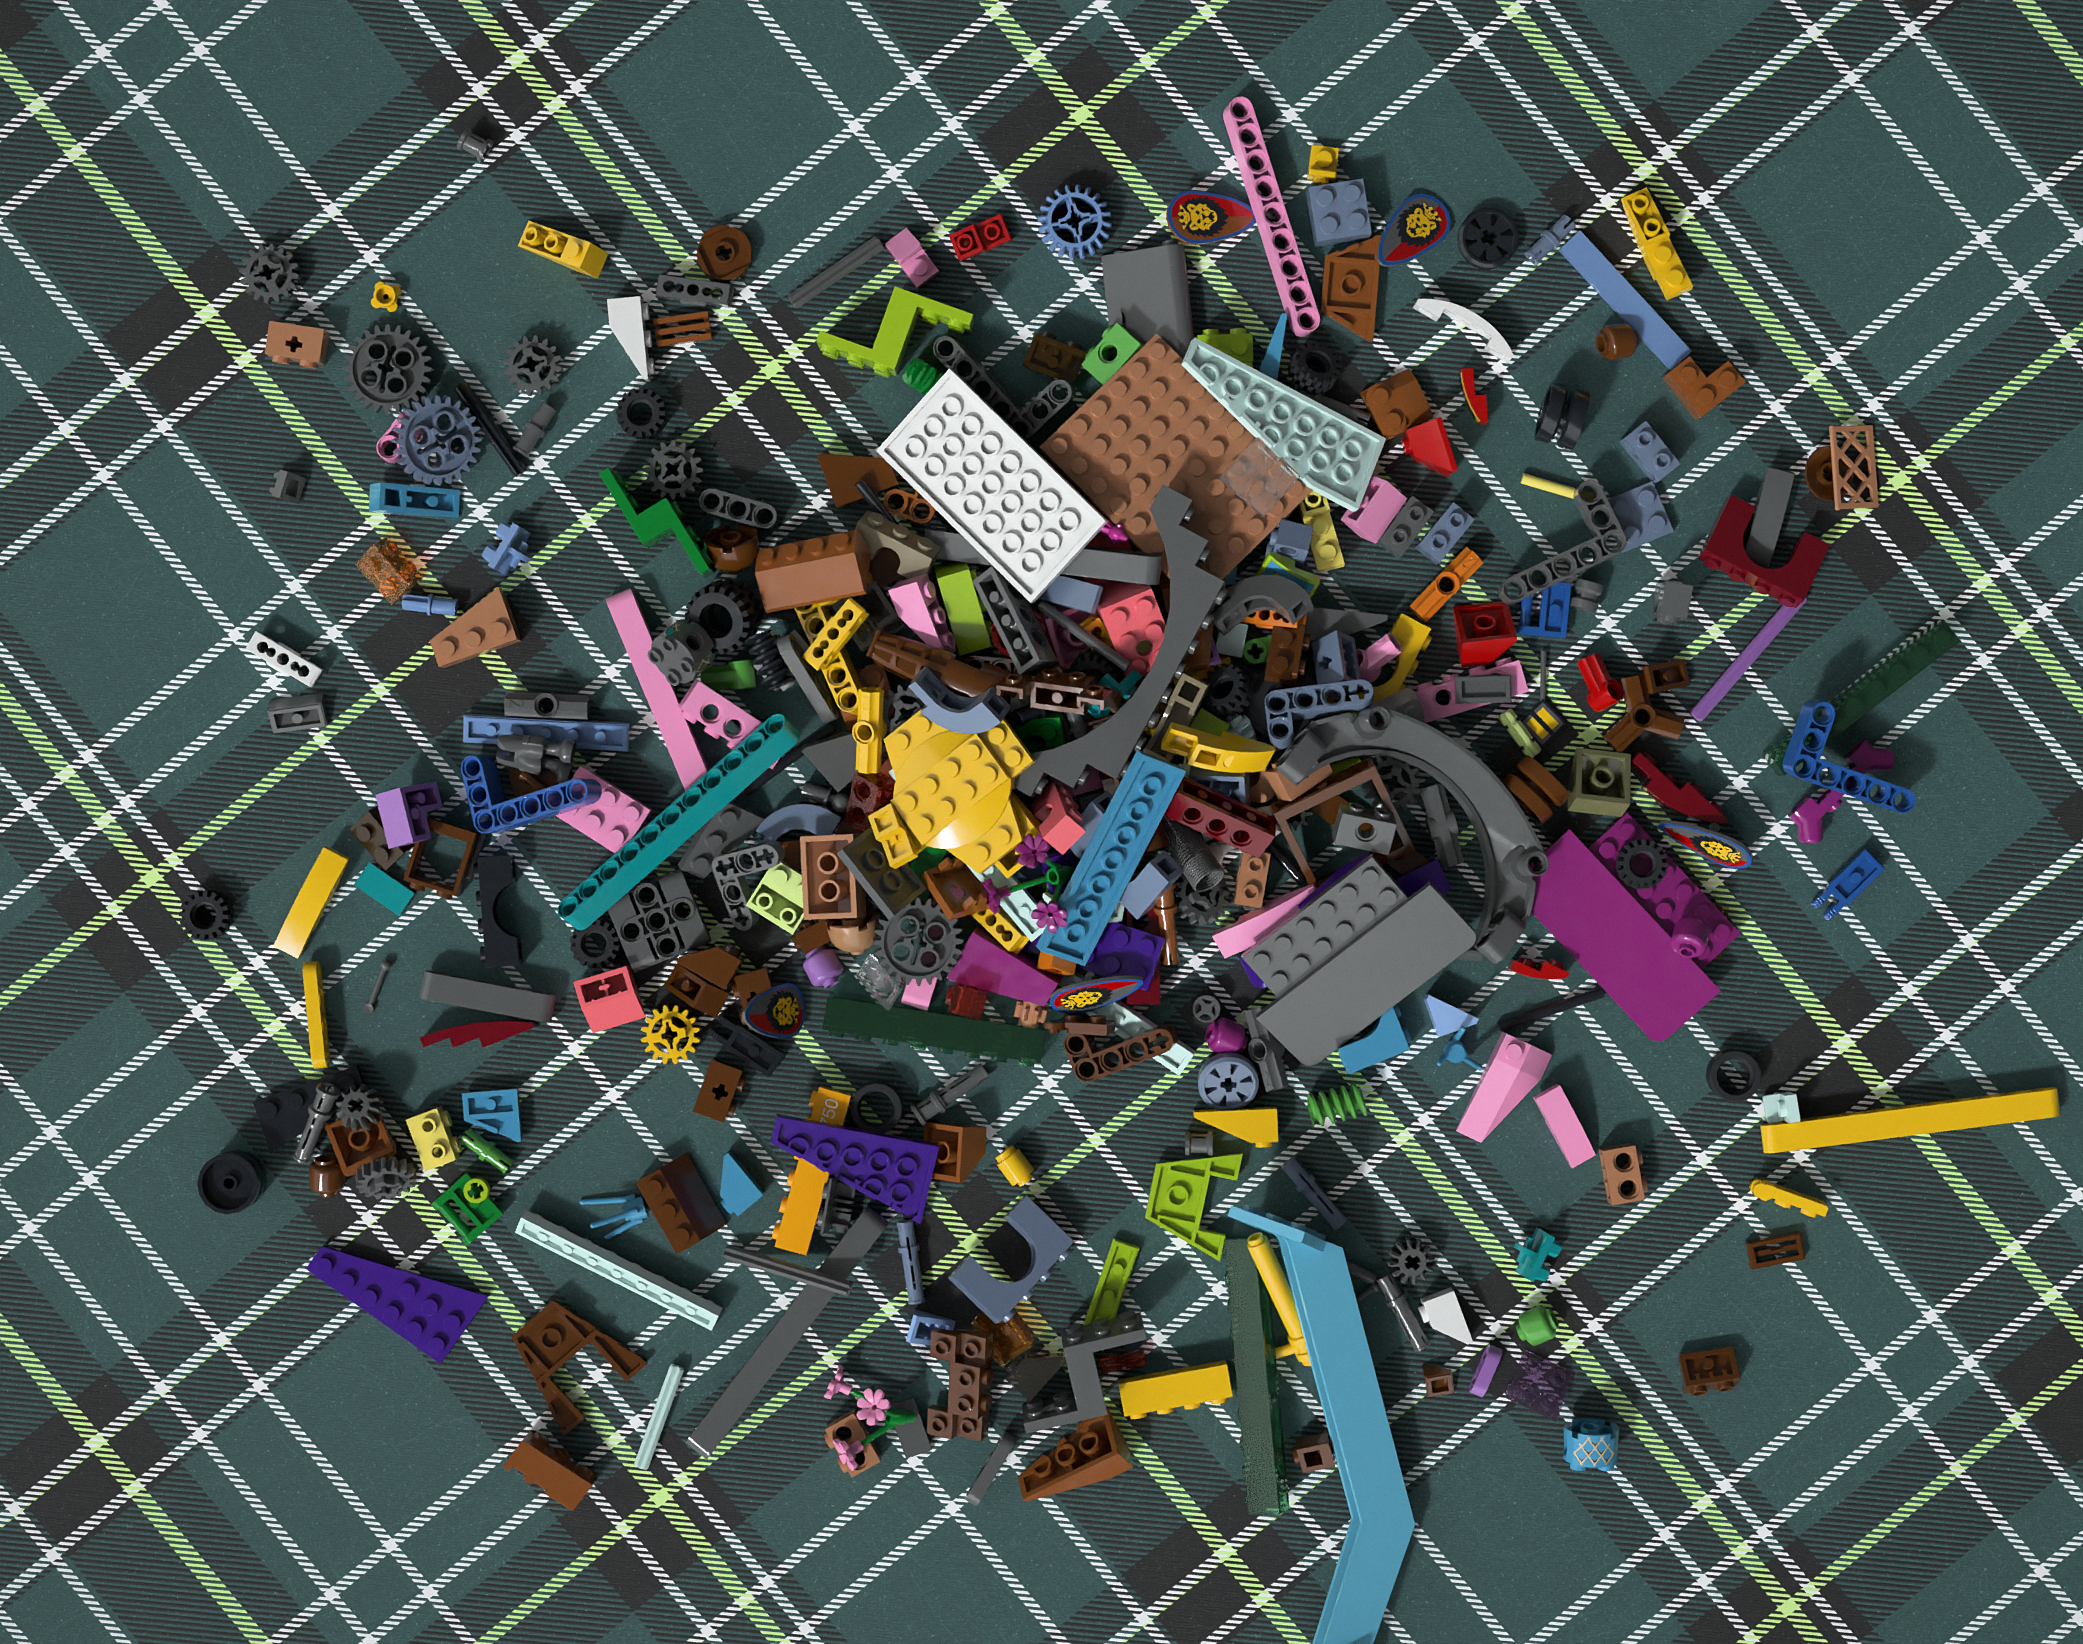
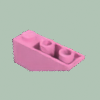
M928 574L899 581L888 590L897 615L926 644L951 653L956 651L955 638L948 629L945 621V612L938 603L935 586L930 581Z

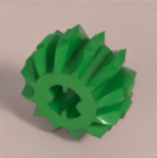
M914 358L905 368L902 379L925 396L943 374L923 360Z

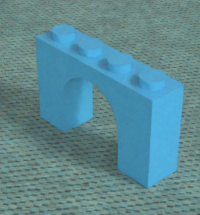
M1397 1004L1377 1019L1375 1026L1369 1033L1337 1048L1347 1074L1354 1073L1410 1050L1408 1043L1412 1042L1406 1026L1403 1028L1400 1026L1398 1017H1401V1012Z

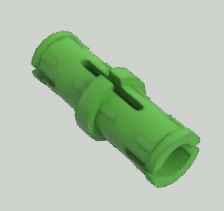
M471 1128L468 1129L466 1135L472 1138L474 1142L465 1136L460 1140L461 1144L463 1143L477 1153L480 1160L488 1161L503 1174L509 1168L500 1161H504L510 1167L515 1161L496 1148V1144L493 1141H486Z

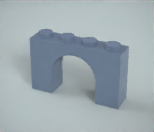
M1108 790L1091 801L1081 814L1084 818L1082 822L1086 832L1069 848L1080 860L1113 798ZM1164 851L1151 860L1141 872L1134 871L1119 901L1138 920L1158 903L1184 870Z
M1028 1196L1022 1197L1003 1217L1026 1239L1030 1246L1032 1260L1025 1276L1013 1283L999 1281L992 1277L974 1258L969 1256L948 1277L995 1324L1000 1323L1002 1320L1006 1323L1016 1313L1017 1310L1014 1307L1020 1300L1026 1302L1035 1292L1032 1287L1038 1280L1044 1282L1054 1271L1051 1266L1057 1260L1062 1262L1072 1251L1069 1247L1074 1241Z

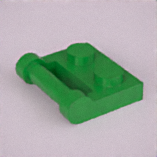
M469 1172L463 1175L431 1204L463 1237L462 1241L467 1246L504 1214L490 1196L480 1203H471L465 1198L464 1186L469 1180L473 1179ZM473 1183L474 1188L470 1190L472 1196L476 1194V1197L479 1198L481 1197L480 1193L484 1189L481 1186L478 1187V1183ZM450 1198L458 1204L476 1225L473 1230L466 1225L447 1203Z

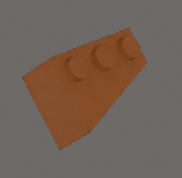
M530 1430L503 1465V1468L508 1471L512 1467L525 1475L523 1478L525 1482L530 1485L532 1482H535L545 1490L544 1493L573 1511L596 1481L592 1477V1471L584 1465L577 1466L570 1460L571 1456L563 1449L558 1448L556 1450L549 1445V1439L542 1433L537 1431L533 1433Z

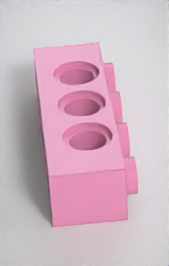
M1511 657L1495 661L1496 667L1488 670L1485 669L1484 665L1468 670L1470 675H1511L1512 697L1529 692L1520 661L1512 662ZM1458 673L1443 677V683L1433 686L1432 681L1416 686L1417 691L1415 694L1422 705L1425 723L1490 703L1455 704V676H1459ZM1439 690H1444L1449 695V702L1445 706L1438 704L1436 701V693Z
M697 679L678 705L683 710L682 717L693 724L698 720L706 725L705 732L716 739L721 735L729 741L727 746L732 750L762 724L761 721ZM708 704H714L717 708V713L712 718H705L703 716V709ZM732 719L738 720L740 723L738 731L728 733L726 731L727 722ZM778 760L769 768L773 769Z

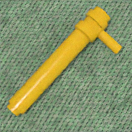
M1261 1232L1254 1233L1248 1237L1247 1247L1288 1332L1287 1339L1289 1341V1344L1265 1351L1266 1358L1270 1362L1295 1353L1299 1362H1302L1304 1366H1311L1291 1287L1267 1236Z

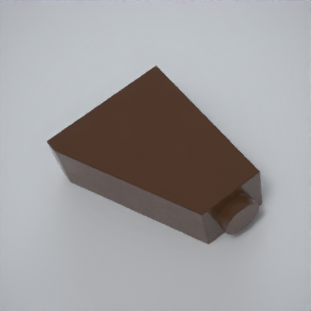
M833 454L817 455L837 510L865 500L854 486L860 479L867 483L875 495L898 488L897 480L902 479L901 475L884 458Z

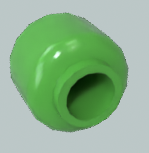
M1542 1305L1519 1315V1325L1516 1326L1520 1339L1522 1341L1527 1340L1533 1346L1556 1336V1329L1559 1328L1557 1318L1552 1309H1546Z

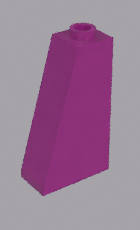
M979 926L973 931L962 950V954L957 958L958 964L953 965L951 973L946 977L957 983L1044 1007L1049 1002L1051 994L1062 988L1059 986V983L1063 978L1037 969L1038 962L1022 952L1016 954L1015 952L1008 951L995 937Z

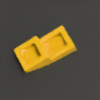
M890 803L868 816L875 838L882 843L890 867L897 869L918 857L910 834L893 804Z

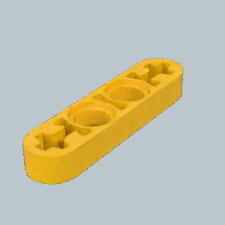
M319 961L304 962L303 982L312 1066L314 1069L329 1068L330 1051L321 966Z

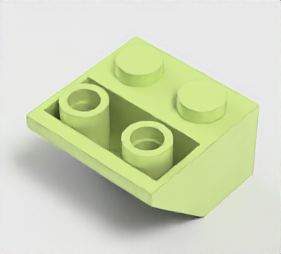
M784 861L768 869L746 906L793 935L804 918L802 872Z

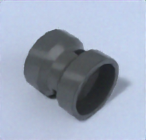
M1577 579L1575 585L1577 590L1576 596L1572 597L1569 606L1585 612L1596 613L1598 608L1596 599L1602 594L1604 586L1591 581Z

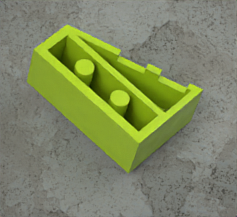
M948 561L934 565L959 655L992 647L989 639L992 637L990 621L984 622L982 612L987 611L981 597L976 595L973 581L977 578L975 569L969 571L967 562Z

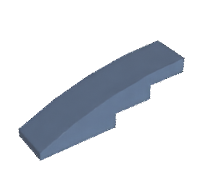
M1059 575L1037 600H1045L1058 606L1095 614L1103 587Z

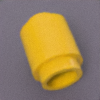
M1010 1145L995 1157L998 1162L997 1166L1012 1186L1018 1184L1021 1187L1033 1178L1031 1172L1034 1171V1168L1019 1148L1015 1149L1013 1145Z

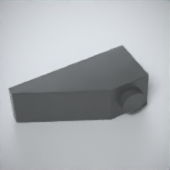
M1313 607L1307 613L1306 634H1311L1309 647H1312L1314 641L1336 630L1350 636L1384 623L1388 620V615Z

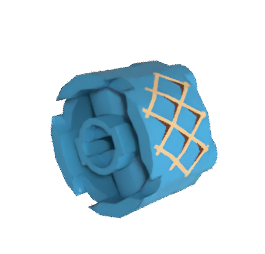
M1597 1418L1572 1419V1425L1568 1421L1565 1422L1563 1459L1570 1463V1469L1584 1471L1587 1467L1598 1468L1601 1471H1613L1615 1464L1618 1462L1619 1426L1611 1422L1610 1427L1606 1426L1605 1420Z

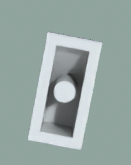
M1451 1287L1420 1298L1422 1306L1418 1307L1424 1323L1429 1322L1433 1329L1466 1344L1473 1343L1457 1297Z

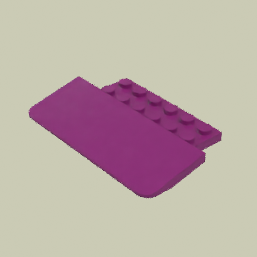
M1628 812L1588 848L1569 829L1544 851L1548 857L1549 868L1543 875L1533 876L1532 878L1536 882L1531 912L1651 1040L1663 1041L1721 992L1702 969L1741 933L1668 855L1666 858L1668 867L1665 871L1667 873L1659 884L1646 889H1635L1624 884V881L1618 877L1619 873L1615 868L1617 866V861L1615 860L1616 856L1619 855V850L1625 844L1634 840L1646 839L1654 841ZM1643 853L1635 855L1631 861L1632 870L1638 875L1647 874L1652 868L1650 857ZM1534 862L1529 865L1531 870L1534 867ZM1688 916L1701 918L1710 929L1707 949L1704 954L1698 957L1684 958L1671 946V938L1678 920Z

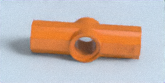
M1465 547L1408 607L1419 619L1426 623L1458 591L1483 562L1472 550ZM1445 577L1451 580L1453 587L1450 592H1444L1440 589L1439 581L1441 578Z

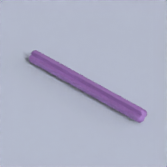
M1807 598L1796 608L1783 605L1690 711V714L1696 720L1703 721L1805 604Z

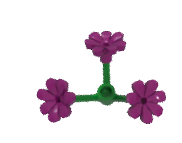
M1041 833L1036 834L1035 838L1027 834L1024 837L1025 845L1018 844L1016 847V852L1022 854L1018 858V863L1029 868H1035L1038 861L1046 863L1051 867L1047 871V875L1011 887L1006 885L1000 888L993 885L991 878H986L985 882H982V887L986 891L988 901H990L988 903L989 909L993 914L999 912L1001 899L1010 896V893L1047 881L1057 885L1053 899L1048 904L1046 901L1040 900L1036 905L1037 909H1034L1031 913L1032 919H1038L1036 925L1039 928H1044L1048 925V931L1055 933L1057 932L1058 925L1060 927H1066L1067 910L1059 908L1058 900L1063 886L1070 876L1073 875L1075 868L1072 865L1065 866L1055 863L1047 857L1045 852L1050 849V845L1043 839Z

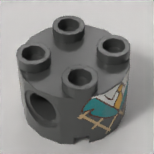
M685 619L674 622L658 635L651 644V650L648 651L649 660L656 664L660 672L666 676L667 681L674 686L692 681L711 665L715 659V653L712 655L711 651L714 647L713 641L708 633L695 622L690 624L684 623Z

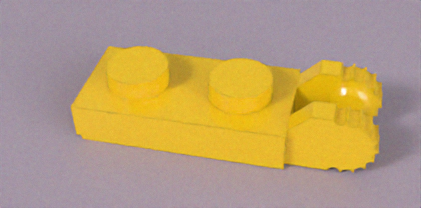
M1756 1178L1749 1183L1750 1191L1755 1197L1764 1201L1773 1198L1775 1199V1204L1790 1209L1791 1205L1801 1208V1213L1816 1218L1817 1214L1825 1217L1829 1209L1822 1200L1766 1180Z

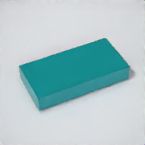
M372 862L368 863L354 883L356 887L398 916H401L416 894Z

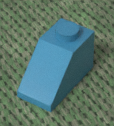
M730 1150L723 1159L720 1196L723 1200L721 1204L730 1214L734 1212L739 1216L761 1198L765 1191Z

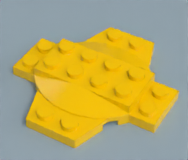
M918 711L883 739L896 778L893 799L890 801L902 818L917 854L927 846L946 849L977 873L981 874L1024 841L1023 831L1010 797L1012 789H1014L1015 778L1035 763L1036 760L1005 717L1001 723L988 731L977 734H963L947 730L935 724Z

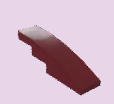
M511 1019L479 1021L449 1027L419 1038L423 1048L447 1038L450 1039L453 1048L479 1038L484 1048L537 1027L538 1024L536 1021Z

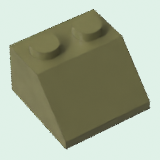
M1576 748L1568 784V793L1570 795L1568 798V811L1622 817L1630 806L1631 754Z

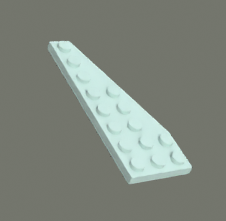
M1194 338L1190 342L1181 365L1303 484L1352 512L1357 511L1386 438Z

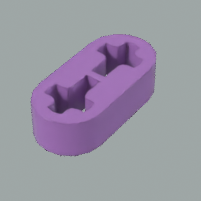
M1491 1344L1487 1345L1470 1382L1468 1390L1470 1393L1479 1397L1485 1395L1501 1359L1502 1349Z

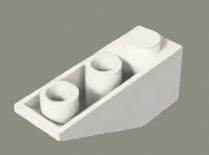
M640 296L607 299L611 330L644 380L651 382L650 375L655 374L653 358L648 356V347H652L651 331H646L645 320L650 319L648 303H643V299Z

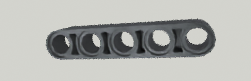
M424 971L419 998L547 1023L552 1022L556 995L433 971Z

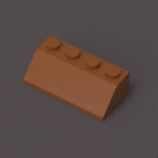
M852 530L759 549L755 575L764 610L767 613L867 594L871 547L858 530Z

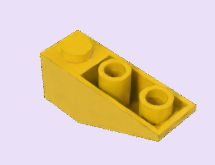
M529 220L518 244L523 249L597 279L608 256L607 252L588 241Z

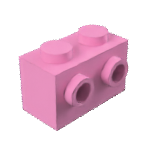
M1372 475L1359 509L1355 512L1348 509L1341 518V521L1361 538L1376 544L1394 517L1399 513L1407 498L1388 481Z

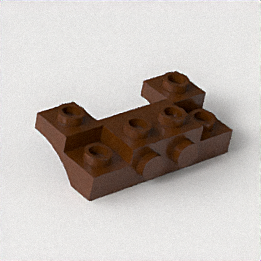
M1046 668L1041 670L1033 679L1027 675L1010 674L1005 676L996 685L997 696H1001L1005 692L1009 698H1014L1017 694H1019V699L1031 696V708L1084 715L1092 705H1100V710L1103 711L1109 707L1113 713H1116L1121 707V691L1112 690L1109 686L1095 685V677L1086 676L1083 672L1062 673L1055 668Z
M935 1328L931 1331L930 1357L950 1361L948 1407L931 1405L928 1408L927 1434L951 1440L955 1436H960L977 1441H982L988 1436L989 1410L993 1401L992 1395H990V1385L994 1377V1371L991 1369L993 1333L982 1330L956 1331Z

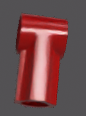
M1600 653L1592 654L1578 661L1577 665L1589 689L1587 701L1593 710L1601 712L1623 699V689L1617 680L1610 677Z

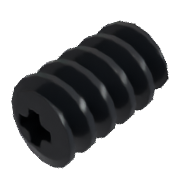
M773 629L761 632L745 640L746 645H755L748 652L750 655H758L753 660V664L762 665L757 671V675L767 676L760 682L762 686H770L767 691L779 688L795 680L794 675L787 676L786 674L790 669L787 665L782 664L784 659L778 654V646L774 643L780 637V634H771L770 631Z

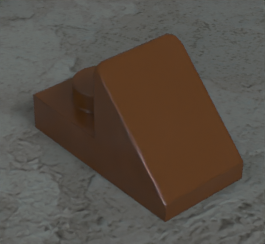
M1685 659L1642 667L1648 694L1690 685Z

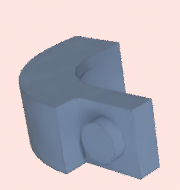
M927 667L920 670L908 686L925 704L920 711L935 724L957 733L977 734L988 731L1001 723L1011 708L1002 696L996 695V690L993 687L977 697L959 696L946 688Z
M810 804L790 805L775 811L759 825L756 831L763 834L765 838L763 840L758 838L755 844L771 840L778 841L783 834L794 829L808 830L817 836L833 835L842 817L821 806ZM768 851L764 853L762 859L768 857L770 853Z

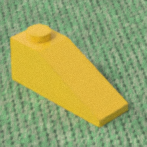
M1251 1107L1238 1110H1193L1194 1118L1247 1142L1255 1143L1256 1147H1272V1142H1278L1276 1107Z

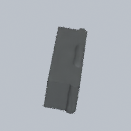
M659 275L655 297L676 300L688 305L703 307L712 305L731 308L734 287L725 283ZM669 284H675L677 288L683 286L684 290L677 292L674 289L672 292H666V287ZM692 287L699 288V292L695 296L689 295V290ZM711 290L714 293L716 290L723 292L721 298L715 299L711 294L704 296V292Z

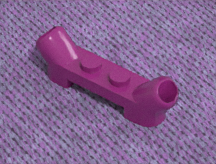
M1866 739L1860 741L1843 758L1850 765L1848 769L1862 774L1889 773L1894 767V753L1889 748H1874ZM1852 776L1847 778L1845 782L1846 788L1852 785ZM1827 789L1816 801L1811 797H1804L1791 810L1788 817L1798 825V840L1801 843H1820L1823 840V815L1828 810L1833 812L1841 805L1843 801L1840 798L1844 795L1843 793Z

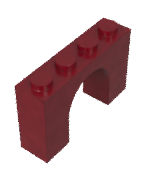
M1730 495L1723 503L1697 559L1703 561L1704 565L1708 568L1719 569L1727 573L1734 581L1744 582L1752 586L1760 594H1768L1778 599V602L1783 606L1798 607L1805 600L1830 544L1805 532L1796 541L1785 566L1777 569L1760 567L1750 560L1743 546V535L1756 507Z

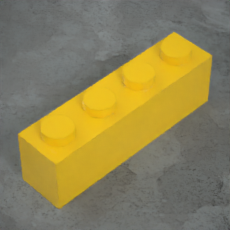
M1226 1360L1118 1379L1124 1417L1130 1416V1419L1146 1417L1147 1412L1157 1411V1414L1171 1413L1174 1411L1173 1408L1184 1406V1409H1194L1200 1407V1403L1211 1401V1404H1222L1228 1401L1227 1398L1233 1397Z

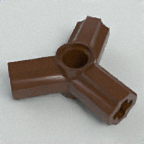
M1644 674L1619 679L1624 692L1627 714L1602 736L1606 743L1616 752L1621 753L1644 730L1678 740L1684 726L1685 717L1652 708ZM1639 709L1644 710L1647 714V720L1644 724H1639L1635 720V713Z

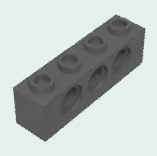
M991 566L977 577L973 583L1019 674L1036 676L1041 670L1056 664L1058 660L1027 599L994 566Z

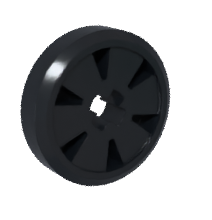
M1481 208L1472 212L1461 224L1457 235V244L1462 257L1470 265L1484 270L1496 269L1506 264L1515 254L1519 243V233L1514 220L1507 213L1496 208ZM1486 232L1488 235L1493 234L1495 236L1492 240L1493 245L1490 246L1488 242L1483 244L1481 239L1484 235L1482 233Z

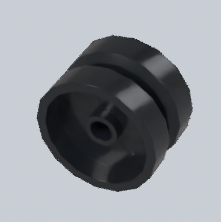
M1552 381L1538 412L1534 440L1548 444L1553 440L1557 432L1556 442L1558 447L1571 451L1577 443L1585 421L1590 401V392L1576 388L1571 392L1567 400L1568 392L1566 385Z
M233 1150L219 1154L207 1161L199 1172L197 1186L199 1196L206 1206L218 1213L233 1214L241 1212L258 1202L265 1191L267 1179L265 1169L258 1158L249 1152Z

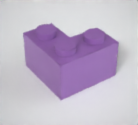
M436 781L401 787L375 795L389 849L431 839L425 813L443 808Z

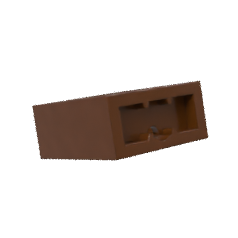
M426 817L430 832L434 831L468 842L455 884L450 886L417 875L428 839L414 844L403 880L411 882L409 886L420 891H426V888L437 890L436 896L452 900L453 896H461L480 833Z

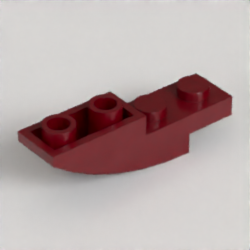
M1635 753L1631 757V765L1647 779L1640 788L1665 807L1692 819L1717 824L1726 823L1728 819L1723 816L1725 813L1724 809L1714 801L1709 803L1703 797L1705 792L1696 783L1682 782L1677 788L1675 786L1677 784L1676 779L1666 771L1662 774L1655 767L1657 762L1649 754Z

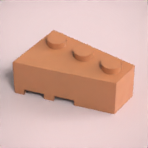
M496 588L430 640L439 667L447 668L522 641L504 589Z

